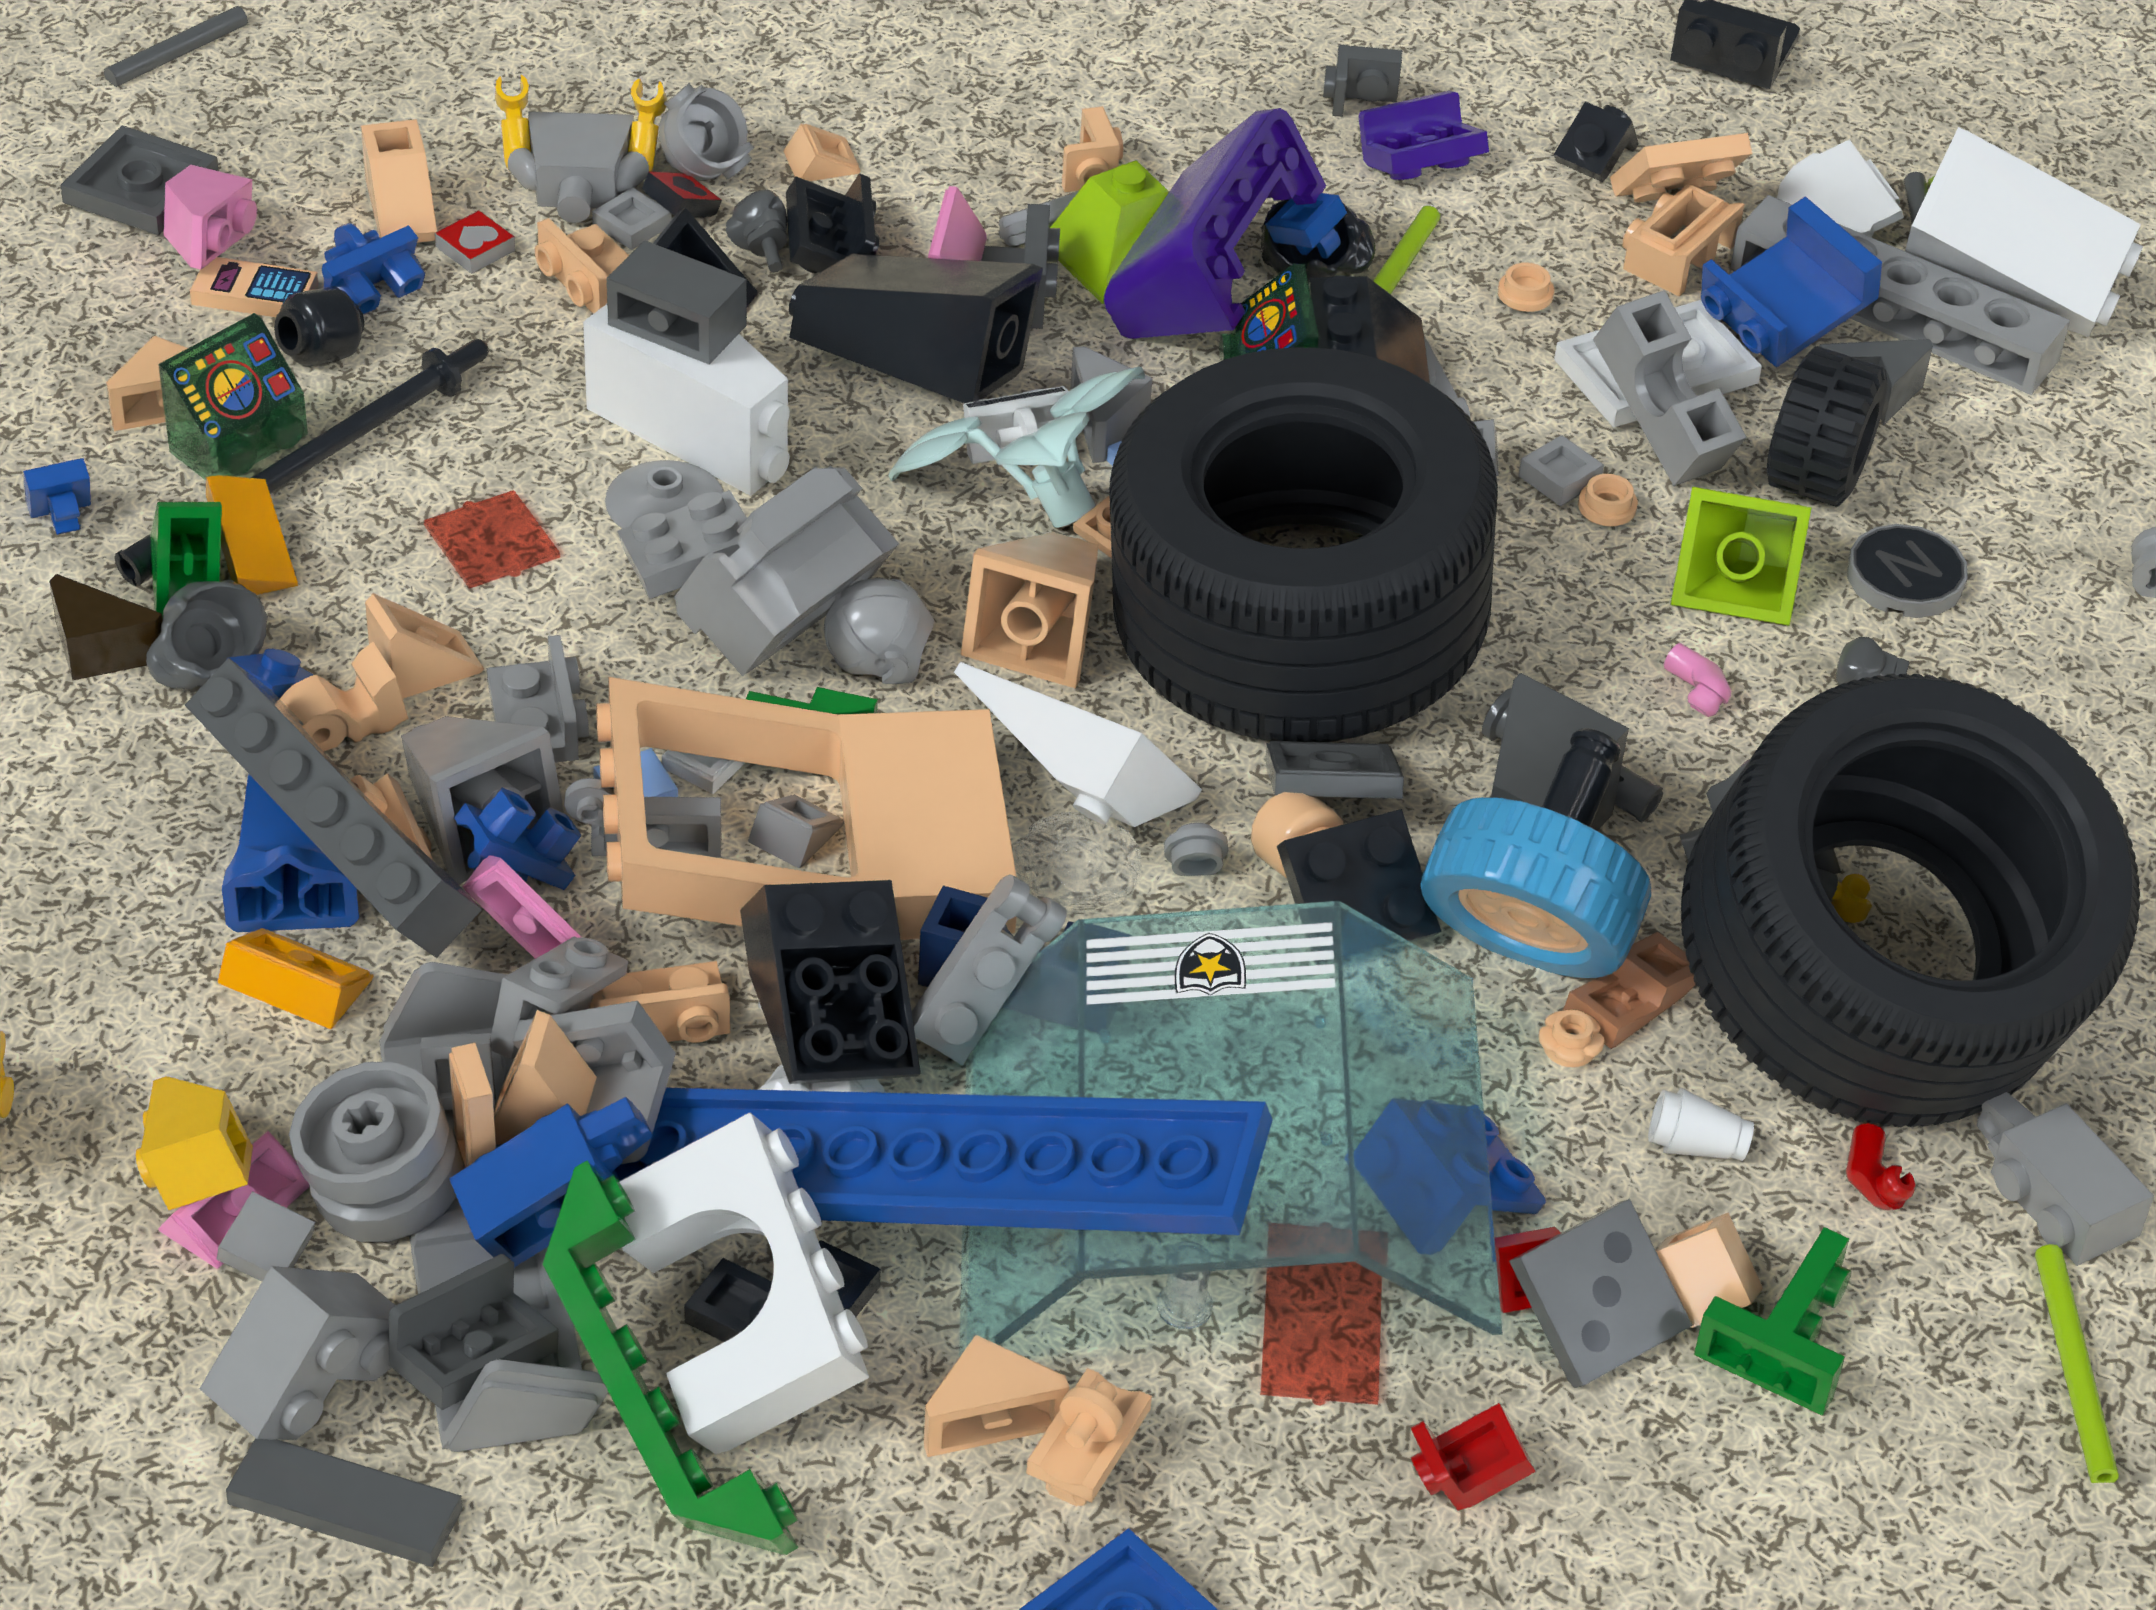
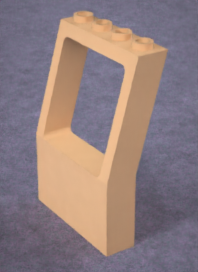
M608 677L609 703H596L598 742H610L611 747L600 749L601 788L614 787L613 795H603L604 834H617L618 841L606 842L608 882H621L623 909L742 926L740 910L764 885L892 880L900 939L909 940L920 939V930L943 885L988 898L1002 878L1009 874L1016 877L990 709L838 715ZM652 747L826 775L837 780L840 785L851 877L833 876L663 850L654 847L647 838L640 748ZM1016 916L1009 919L1006 923L1010 933H1015Z

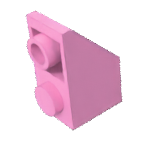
M189 165L165 183L164 236L190 267L204 268L252 230L257 216V206L255 201H252L253 179Z

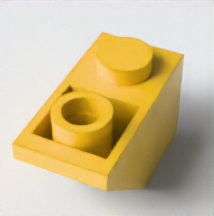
M167 1076L153 1080L148 1110L143 1112L144 1134L142 1145L136 1149V1163L145 1185L148 1188L157 1187L168 1210L248 1185L253 1145L226 1092Z

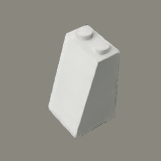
M1958 127L1911 226L1905 252L2070 320L2068 330L2089 337L2096 322L2107 326L2121 296L2111 291L2119 273L2130 277L2143 246L2134 242L2141 225L2140 223L1973 133Z
M607 304L583 321L586 402L588 410L674 456L706 470L714 477L750 496L767 482L775 483L784 475L790 459L788 453V420L790 415L788 407V378L740 334L709 365L609 326Z

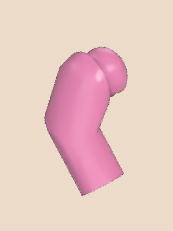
M1681 643L1676 644L1670 650L1664 662V669L1695 687L1688 694L1687 699L1690 706L1707 717L1716 715L1720 705L1728 703L1732 692L1721 668Z

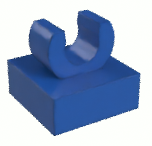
M1320 193L1317 202L1314 204L1296 205L1293 199H1290L1265 225L1274 242L1295 245L1302 255H1307L1317 246L1322 258H1328L1341 244L1339 235L1333 227L1347 214V211L1339 195Z
M84 458L23 471L25 501L31 518L50 514L57 535L80 530L77 518L80 517L79 508L91 505L90 477Z

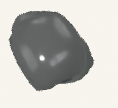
M765 189L753 192L734 207L733 215L726 223L727 236L740 248L750 250L757 256H765L771 272L776 273L783 268L778 251L787 243L786 209L779 196L773 191Z
M1858 637L1844 646L1837 665L1836 680L1840 685L1865 677L1872 678L1877 675L1907 674L1909 661L1897 658V656L1883 651L1870 637Z

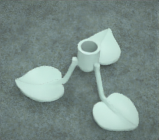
M1134 367L1120 372L1099 375L1079 384L1062 396L1050 409L1052 416L1056 419L1041 426L1037 432L1014 440L1003 449L984 431L977 428L981 425L978 417L961 418L943 424L915 441L902 454L888 476L892 482L897 479L900 473L937 462L953 453L963 444L978 443L994 457L998 465H1002L1024 487L1030 500L1039 498L1053 527L1059 528L1079 520L1096 506L1080 475L1085 471V468L1079 459L1076 437L1089 421L1086 412L1094 410L1110 400L1133 379H1145V373L1142 367ZM1018 465H1038L1032 470L1036 480H1032Z

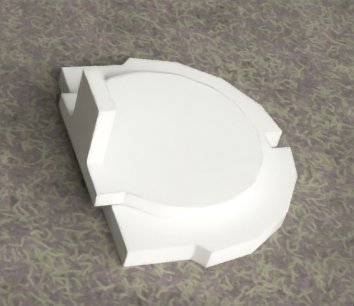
M1850 139L1822 153L1810 154L1794 165L1779 185L1777 199L1793 205L1806 196L1836 223L1871 238L1874 232L1904 218L1902 209L1898 205L1900 204V199L1871 159L1864 160Z

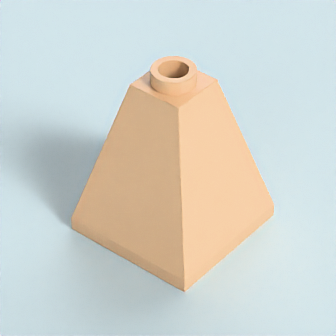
M1051 532L978 548L973 556L961 655L1076 688L1080 681L1099 545L1080 538Z

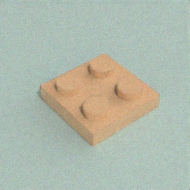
M1748 133L1645 146L1610 177L1613 193L1616 197L1633 194L1634 202H1645L1660 199L1666 193V190L1683 188L1687 184L1706 192H1711L1717 188V182L1736 173L1735 168L1752 155Z

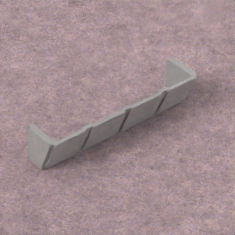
M428 962L415 969L384 1024V1033L379 1040L382 1062H397L417 1069L422 1073L421 1038L463 1033H490L491 1036L502 979L507 974L437 962ZM492 1051L496 1105L501 1086L515 1058L510 1060ZM444 1110L447 1122L451 1125L454 1132L453 1110ZM457 1197L440 1218L420 1232L409 1235L418 1294L493 1258L475 1240ZM548 1247L514 1268V1293L559 1329L558 1351L534 1364L509 1360H493L483 1367L464 1400L444 1410L435 1405L442 1450L450 1449L453 1452L577 1434L588 1426L608 1394V1390L598 1372L582 1370L574 1324L543 1266Z

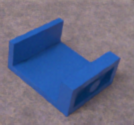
M1805 196L1788 207L1786 237L1730 275L1712 259L1703 264L1701 301L1713 318L1717 320L1722 319L1740 335L1742 342L1751 352L1755 354L1760 353L1777 368L1879 298L1882 261Z

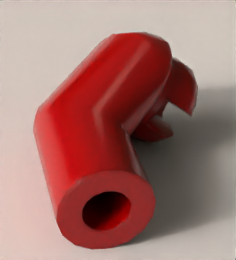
M1860 1124L1853 1129L1846 1168L1847 1180L1876 1208L1891 1211L1900 1209L1905 1201L1914 1194V1178L1910 1172L1900 1178L1902 1173V1166L1891 1165L1886 1168L1882 1164L1886 1141L1885 1131L1874 1124Z

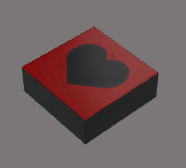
M649 171L642 187L648 196L674 216L678 211L686 207L694 218L712 217L717 214L722 199L696 179L684 173Z

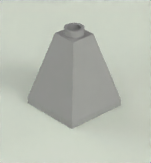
M445 716L429 724L417 726L412 731L401 735L410 779L446 870L458 884L467 881L474 872L467 864L469 855L475 851L472 830L458 825L454 819L464 803L484 810L503 787L519 794L528 801L537 814L527 826V829L530 830L549 807L564 813L549 731L544 727Z

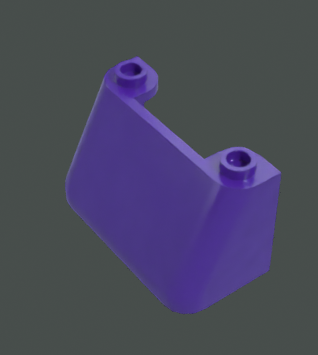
M1282 108L1255 111L1182 172L1111 277L1104 294L1105 307L1121 336L1136 339L1231 331L1235 329L1245 313L1241 303H1232L1231 294L1233 279H1240L1245 273V269L1234 251V247L1266 199L1273 198L1274 201L1293 199L1296 205L1314 204L1327 186L1293 119L1287 111Z

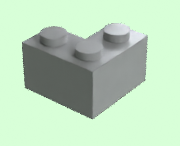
M271 1266L199 1389L256 1439L297 1440L319 1420L324 1408L323 1402L337 1379L376 1381L392 1368L389 1366V1312L396 1305L358 1273Z

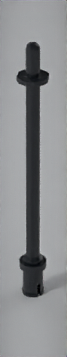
M473 339L449 355H446L439 348L429 349L422 355V372L252 478L265 479L271 494L433 391L437 390L448 397H453L461 392V374L488 356V344L484 340ZM150 534L123 551L120 550L115 553L114 558L118 571L133 586L141 585L147 578L152 576Z

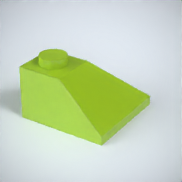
M1135 160L1090 177L1050 227L1060 228L1058 261L1102 304H1105L1104 294L1111 277L1167 196L1168 190Z
M1692 487L1670 605L1790 626L1812 507Z

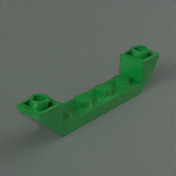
M588 1160L574 1168L543 1261V1266L671 1514L689 1529L783 1555L791 1553L798 1549V1546L788 1526L797 1522L798 1517L777 1481L766 1487L754 1472L749 1469L703 1495L705 1491L713 1487L706 1469L692 1448L684 1453L679 1449L670 1431L680 1425L679 1418L672 1404L660 1386L649 1391L638 1370L640 1366L648 1362L639 1341L627 1324L617 1329L606 1309V1306L615 1302L616 1298L595 1262L636 1240L625 1220L626 1216L635 1212L634 1207L614 1174L603 1179Z

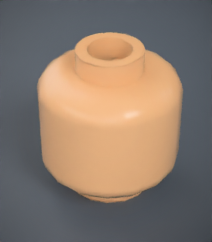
M1283 792L1268 799L1258 811L1252 824L1251 842L1256 855L1287 879L1277 845L1284 840L1343 825L1344 822L1332 808L1315 796Z

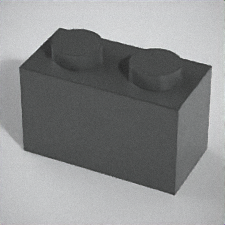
M644 240L606 278L609 326L709 365L747 326L745 278Z

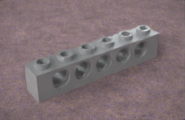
M1770 195L1765 197L1738 227L1731 269H1739L1786 237L1788 207L1792 204ZM1840 225L1882 261L1879 298L1850 317V319L1899 340L1930 339L1933 345V354L2030 395L2035 392L2059 362L2070 323L2069 319Z

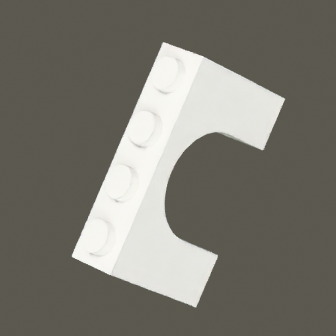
M751 1112L620 1181L635 1212L626 1216L625 1220L636 1239L622 1247V1249L653 1273L722 1237L732 1234L757 1233L765 1235L770 1244L774 1261L771 1290L763 1308L752 1323L730 1340L666 1373L688 1436L714 1454L729 1451L870 1378L860 1353L868 1347L865 1334L854 1314L849 1309L844 1310L837 1292L838 1289L844 1287L842 1273L831 1253L826 1248L821 1249L814 1229L821 1226L820 1215L809 1194L803 1188L798 1189L792 1173V1169L799 1166L796 1152L790 1140L780 1128L774 1131L770 1130Z

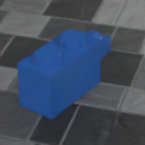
M627 1097L599 1111L595 1110L582 1116L567 1103L552 1114L540 1118L531 1127L492 1152L483 1154L473 1164L450 1177L449 1180L475 1240L493 1258L500 1254L506 1255L514 1262L515 1268L549 1246L576 1166L588 1160L603 1179L614 1174L619 1180L615 1169L626 1157L650 1140L653 1134L641 1111Z

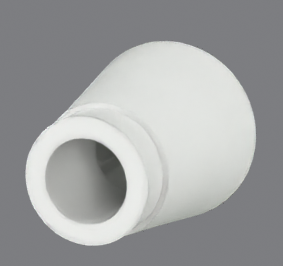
M1680 1088L1677 1093L1662 1090L1653 1110L1648 1141L1664 1146L1663 1153L1724 1159L1733 1158L1743 1161L1751 1145L1754 1123L1741 1119L1740 1116L1683 1088Z

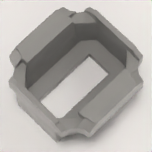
M829 466L828 468L820 469L814 467L749 515L737 529V532L740 534L737 544L740 548L728 557L725 553H713L712 551L704 556L674 597L677 614L694 634L702 630L736 670L744 676L825 617L835 600V596L840 591L857 581L871 579L896 549L899 542L857 496L862 487L845 467L833 468Z

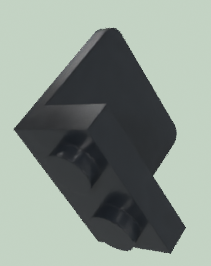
M1684 0L1679 8L1670 61L1771 89L1798 41L1800 27L1788 21L1715 0H1704L1702 2Z

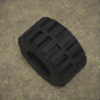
M1815 346L1803 358L1789 385L1772 435L1767 458V475L1770 486L1835 507H1839L1850 496L1868 458L1882 415L1887 393L1885 367L1819 346Z

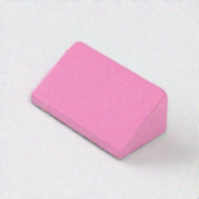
M949 186L948 190H945L928 258L981 261L987 240L986 232L958 187Z
M491 855L485 858L462 886L535 959L574 936L582 938L502 858Z
M269 1131L252 1144L253 1151L248 1185L181 1206L158 1230L218 1269L224 1264L217 1260L218 1247L252 1191L284 1207H288L309 1188V1183L303 1178L296 1160Z

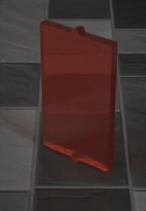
M1269 1226L1260 1395L1312 1399V1402L1319 1406L1324 1405L1326 1400L1378 1405L1383 1236L1333 1232V1229L1329 1226H1322L1319 1230Z

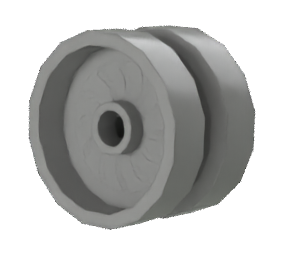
M364 1062L337 1071L316 1085L295 1110L289 1132L294 1158L303 1178L309 1183L311 1195L319 1213L336 1232L359 1242H391L423 1230L440 1218L457 1197L449 1178L465 1169L459 1144L451 1125L447 1122L444 1107L435 1086L419 1070L397 1062Z

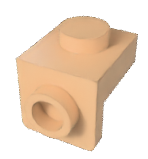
M1103 106L1082 109L1080 143L1069 144L1064 148L1062 173L1064 192L1079 191L1090 177L1118 167L1119 160L1123 158L1121 131L1118 127L1111 126Z

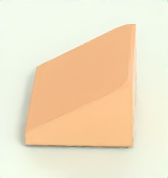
M800 124L783 151L794 176L807 181L854 175L861 172L845 137L808 124Z

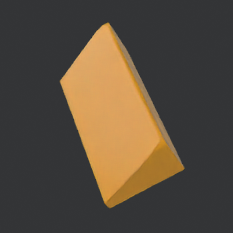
M221 475L206 477L207 502H221L222 506L221 547L231 580L236 584L244 586L256 595L298 586L266 480Z
M261 928L226 943L218 983L323 1027L332 1029L372 981L374 975L361 967Z

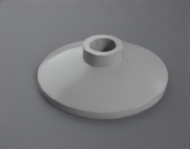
M673 460L650 461L633 466L619 474L608 487L605 504L611 519L620 528L624 529L631 526L632 522L640 516L655 512L665 514L687 506L690 500L698 495L708 492L723 493V489L713 475L693 464Z

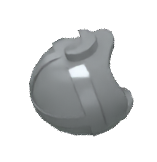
M688 83L664 103L669 110L661 117L659 140L665 159L672 168H676L681 173L698 180L715 179L721 174L726 179H729L752 160L748 153L754 147L750 142H747L748 130L746 119L735 100L724 92L714 88H705L703 85L693 88Z
M879 577L861 580L848 585L835 596V600L824 622L826 645L837 665L850 674L877 675L882 677L883 684L912 683L918 675L922 652L933 629L934 619L931 612L919 598L917 591L907 583L898 579Z

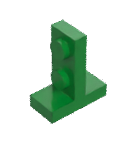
M1824 1227L1767 1320L1715 1296L1703 1314L1694 1355L1823 1416L1834 1398L1845 1356L1815 1343L1824 1319L1818 1315V1312L1823 1304L1836 1308L1847 1288L1852 1271L1842 1265L1850 1238Z

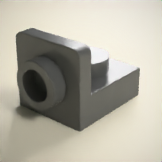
M1338 45L1336 66L1326 65L1323 98H1333L1332 116L1343 117L1345 98L1363 99L1370 102H1397L1402 50Z

